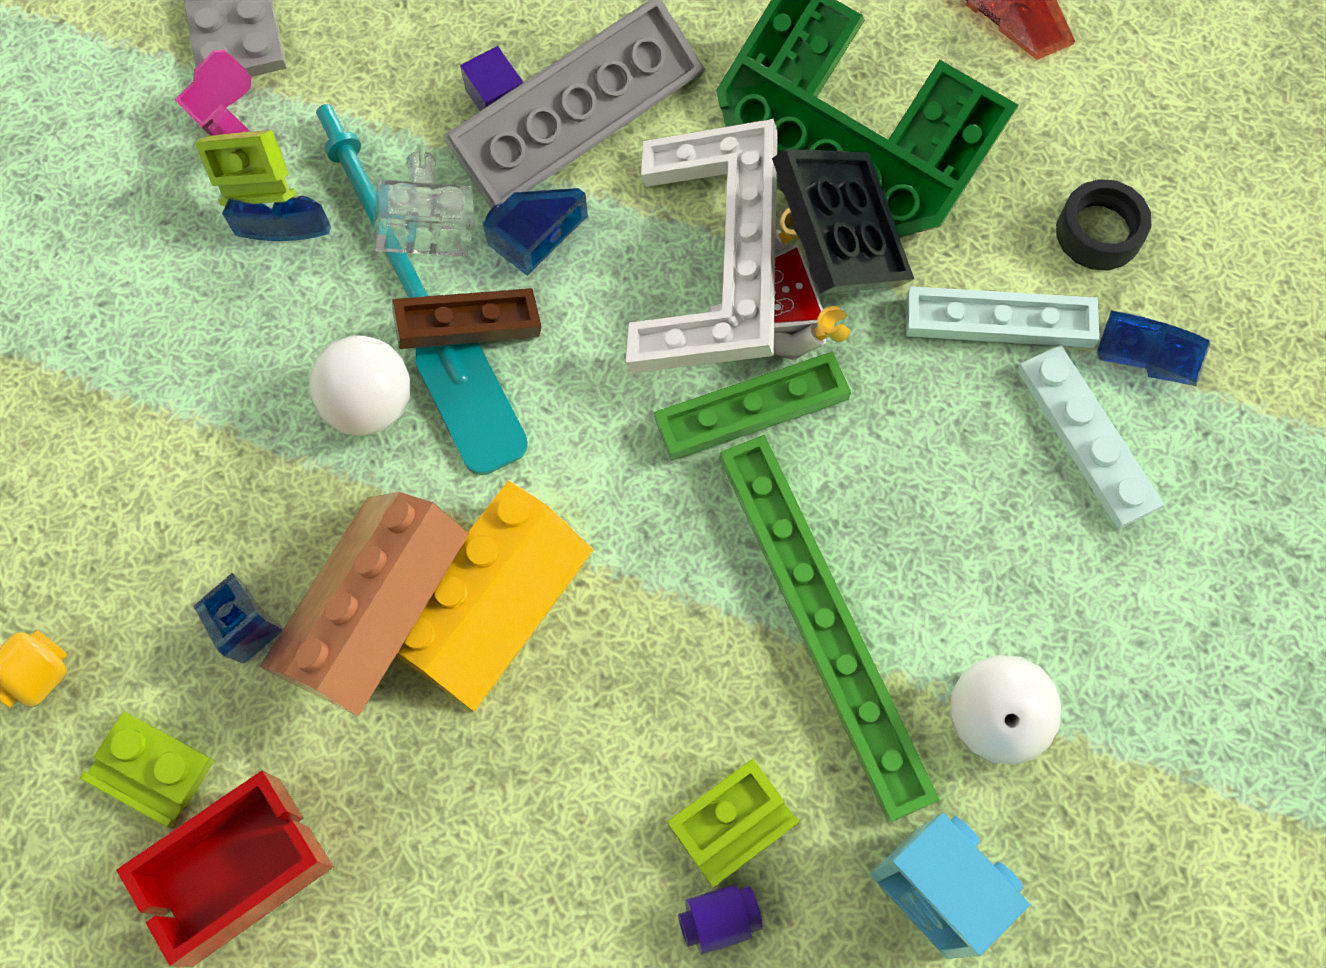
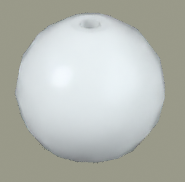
M352 335L332 342L317 356L309 377L310 399L317 414L332 428L345 434L368 436L389 428L402 416L410 398V376L403 358L386 342L371 337Z
M997 655L976 662L961 674L951 693L949 715L957 737L970 752L992 763L1015 765L1033 760L1050 747L1060 727L1062 704L1055 683L1040 666L1022 657Z

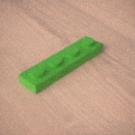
M832 351L655 411L654 417L670 460L673 461L847 401L850 398L851 390Z

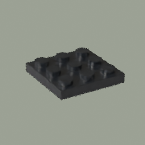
M785 149L772 158L778 175V185L786 197L794 220V230L801 239L809 262L810 275L817 284L820 294L899 287L914 280L869 152Z

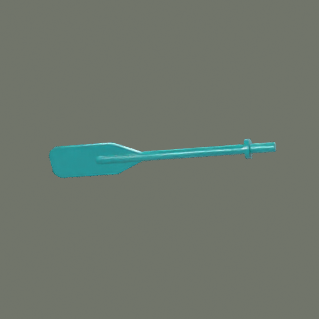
M323 104L319 106L316 114L329 138L324 147L325 152L331 161L341 162L408 298L428 296L357 156L361 150V143L357 135L353 132L344 131L332 105ZM466 343L416 348L417 369L467 469L477 475H487L522 458L528 447L527 436L480 344Z

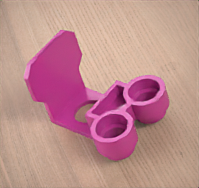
M225 50L212 51L194 69L193 82L175 101L210 136L251 132L226 107L240 99L251 88L252 77Z

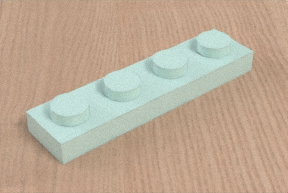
M909 286L906 296V337L1094 348L1099 341L1098 298Z
M1059 345L1020 363L1017 372L1117 530L1159 511L1165 505L1063 347Z

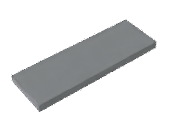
M648 0L445 134L443 139L491 210L496 214L703 73L705 68L663 1Z

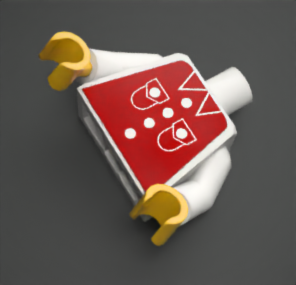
M788 208L780 219L782 231L776 230L773 355L794 360L826 344V338L828 337L836 342H844L850 335V329L844 324L833 327L837 321L847 317V314L839 307L828 306L822 309L799 245L792 246L791 241L793 239L799 241L801 239L794 230V220L790 208ZM722 303L709 306V312L722 310Z

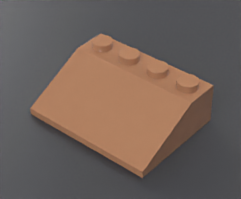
M402 492L367 497L259 667L359 717L469 533L433 502Z

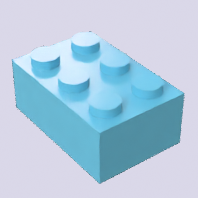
M943 812L910 834L870 873V876L946 959L981 956L1031 904L1020 894L1024 887L1018 877L999 861L993 865L977 848L980 844V839L976 833L960 818L954 816L950 820Z

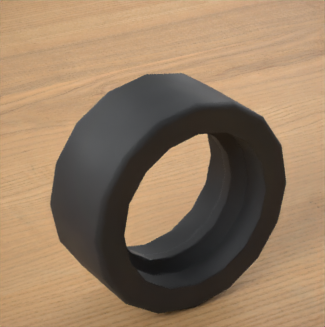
M1093 180L1083 183L1070 194L1056 222V238L1063 252L1075 263L1092 270L1109 271L1126 265L1137 255L1152 227L1151 211L1144 197L1131 186L1116 180ZM1090 206L1106 207L1113 210L1128 225L1130 230L1128 238L1116 244L1103 243L1093 239L1081 229L1077 220L1078 213L1083 208Z

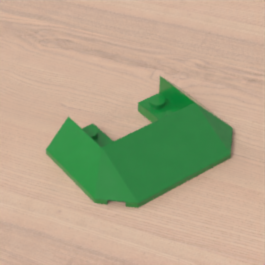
M771 0L716 90L725 127L774 119L777 129V155L785 149L869 152L899 237L941 227L1013 117L1019 104L939 59L890 138L886 139L817 98L864 23L863 15L838 0Z

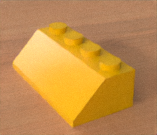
M510 480L506 482L468 531L467 539L396 654L397 658L473 712L476 711L593 553V548L548 505Z

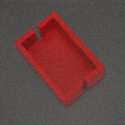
M261 770L116 869L139 912L155 915L145 923L169 966L194 967L334 868L310 827L299 823L304 817L279 778ZM172 911L175 918L164 916Z

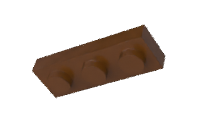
M533 288L392 299V313L399 349L539 337L542 326Z

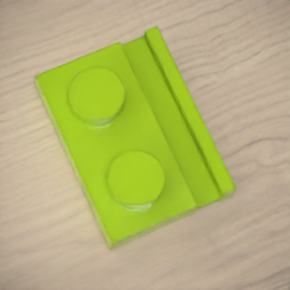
M273 130L206 136L194 142L212 186H218L222 197L218 199L220 206L285 202L297 195L294 188H288L285 180L289 173Z
M123 711L94 755L96 760L88 772L84 771L80 779L165 827L173 829L184 807H187L215 760Z
M752 758L668 820L667 824L703 873L710 886L715 888L798 825L800 821L793 815L785 804L784 799Z

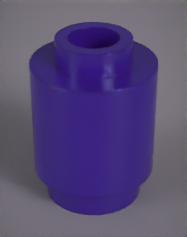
M734 884L686 899V912L678 914L686 946L696 945L701 955L752 939L753 932L763 930L760 909L750 886L738 889Z

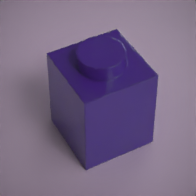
M499 46L460 65L465 90L479 111H482L524 83Z

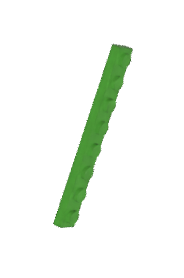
M765 434L721 451L719 458L888 824L937 803L940 799Z

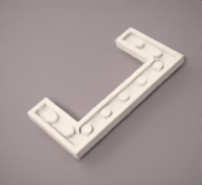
M774 119L643 141L641 177L646 187L727 174L723 294L721 311L630 322L628 326L626 364L631 373L773 356L777 172L772 158L777 155V129Z

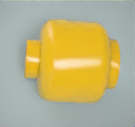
M35 630L31 635L24 632L12 634L0 646V702L8 708H11L17 701L27 707L38 706L66 677L67 668L63 661L68 655L38 630Z

